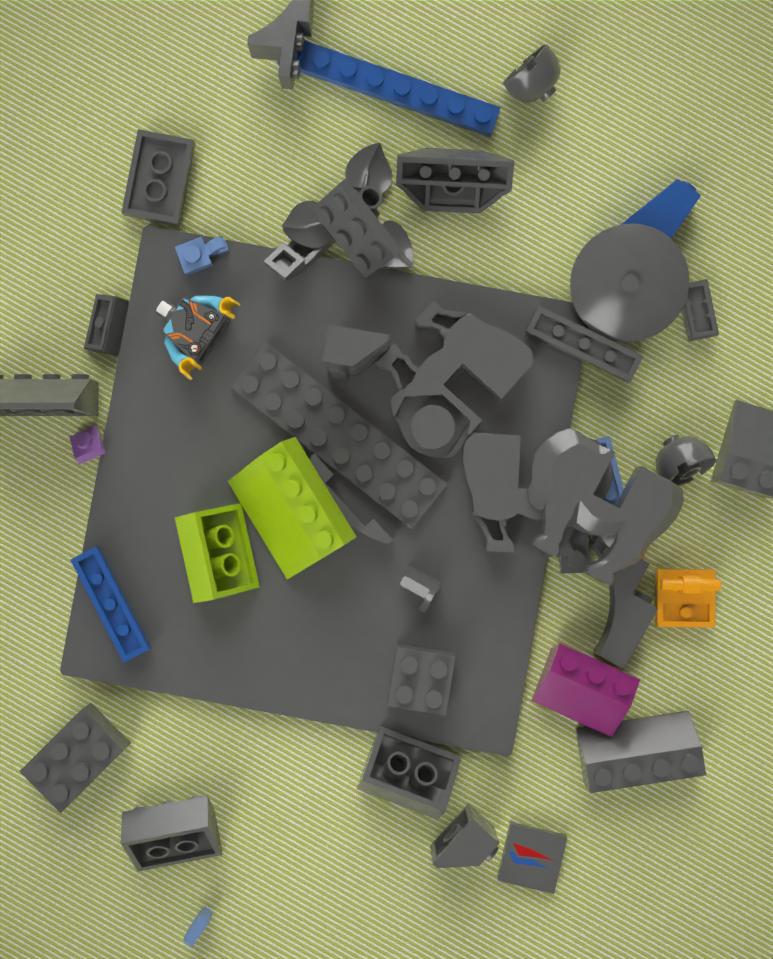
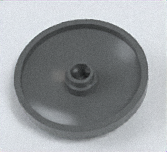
M642 224L617 225L594 236L578 254L570 278L572 301L582 321L595 333L607 339L620 342L645 340L666 329L681 312L689 290L688 266L680 248L665 233Z

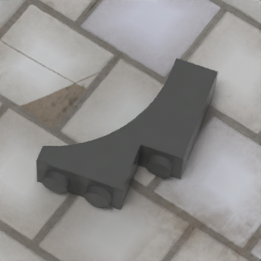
M593 535L589 541V546L600 558L603 555L602 551L605 545L600 541L599 536ZM642 559L615 574L613 584L609 586L610 606L607 623L593 651L622 669H625L658 608L650 604L653 600L652 598L639 591L633 595L650 564Z

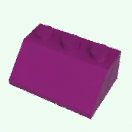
M558 644L551 648L531 701L612 737L632 705L640 679L563 644Z

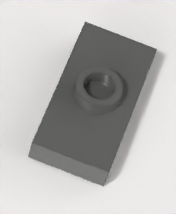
M708 279L690 282L686 302L682 308L688 342L718 336L719 331Z

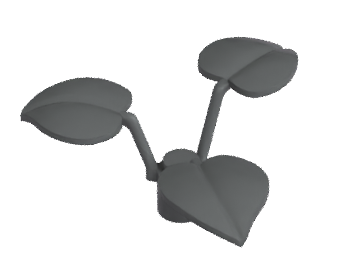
M375 143L361 149L350 159L345 169V178H347L354 189H361L359 195L378 219L380 213L377 211V208L382 203V193L387 191L391 185L392 171L383 153L381 144ZM304 201L297 204L291 210L282 225V229L288 238L302 247L310 249L323 247L332 240L333 236L320 223L315 213L311 210L317 202ZM385 221L382 225L402 251L382 267H411L413 265V249L406 231L394 221Z

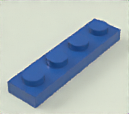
M95 546L72 558L70 561L123 663L150 650L152 647L100 547Z

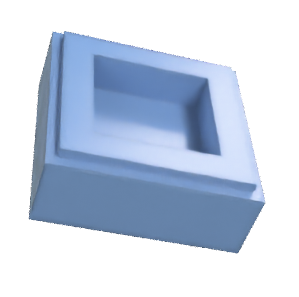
M206 907L202 908L188 928L184 942L189 946L193 947L209 923L213 914L211 910Z

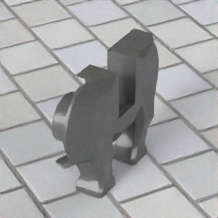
M433 300L415 320V325L419 329L440 331V334L445 338L443 348L430 355L420 367H417L411 362L408 355L402 354L400 348L394 343L376 363V367L382 371L391 372L399 391L393 395L390 401L392 416L398 422L409 446L426 456L451 458L458 452L466 438L480 424L482 419L448 389L466 371L500 401L534 364L533 354L524 342L507 331L486 324L469 312H455L442 309Z
M568 428L549 437L535 452L532 465V481L527 488L530 504L536 509L543 510L541 533L532 538L529 544L558 558L561 553L560 545L566 541V535L570 526L582 533L599 536L600 541L605 545L602 551L603 555L598 560L586 564L582 572L606 585L612 586L615 574L641 561L649 545L663 534L677 518L684 502L683 489L672 481L655 474L643 466L635 467L617 504L614 506L593 494L615 451L595 443L579 431Z
M473 433L464 444L463 464L465 477L472 494L473 517L487 538L485 551L514 553L515 545L507 536L505 527L508 525V519L516 514L533 520H542L543 510L534 508L529 502L527 488L530 484L518 483L520 435ZM591 439L595 443L601 445L597 440ZM609 463L593 494L603 500L613 480L611 463ZM571 526L568 529L566 541L560 545L561 553L559 556L574 557V551L569 542L574 528Z

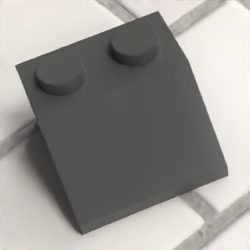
M468 803L430 845L432 864L436 868L480 866L484 860L490 861L497 853L498 845L500 844L494 826Z

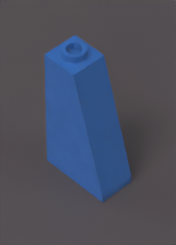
M677 179L622 224L647 225L660 230L672 238L701 195L696 192V188L686 181L681 182Z

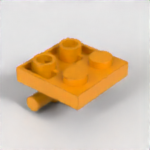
M655 568V607L658 608L655 613V626L715 628V591H721V580L715 579L716 570Z

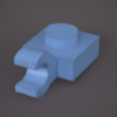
M222 236L210 240L207 244H205L202 237L175 247L183 271L187 276L214 266L211 257L229 251L226 240Z

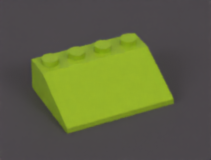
M296 437L281 441L227 481L286 579L291 578L357 537Z

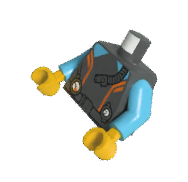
M194 296L191 299L184 297L177 307L164 299L157 307L156 314L167 321L162 328V332L166 335L164 344L172 361L188 379H193L190 376V371L193 368L202 369L201 365L230 323L228 317L236 318V315L231 313V309L236 305L240 307L241 304L231 297Z

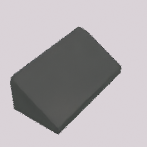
M96 294L84 349L113 356L119 355L129 305L128 300L117 296Z

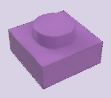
M96 425L69 437L74 457L79 464L106 453L101 432Z

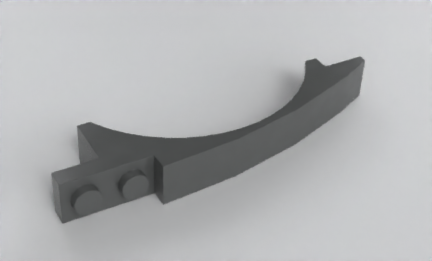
M291 0L287 8L274 21L248 36L247 45L252 58L280 61L278 76L282 89L293 90L294 80L300 77L301 64L300 60H297L298 51H303L304 36L312 37L314 0Z

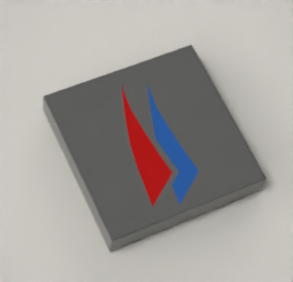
M510 821L497 875L498 881L554 894L566 845V834Z

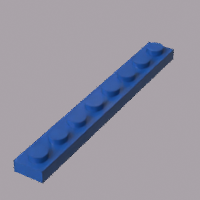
M305 40L303 51H298L297 60H300L301 64L300 73L491 138L501 107Z

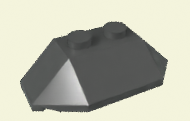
M423 148L397 155L396 186L403 190L423 211L480 214L503 195L512 191L514 160L484 150Z

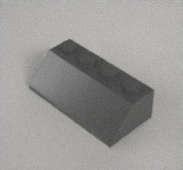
M689 711L623 720L612 737L587 726L575 728L583 781L590 793L706 776L702 745Z

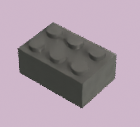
M90 703L82 708L19 772L61 813L131 742Z

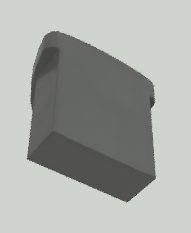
M409 565L399 585L423 597L417 610L425 614L440 588V581Z

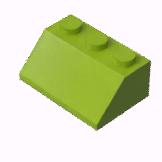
M241 503L175 517L193 603L215 600L260 587Z

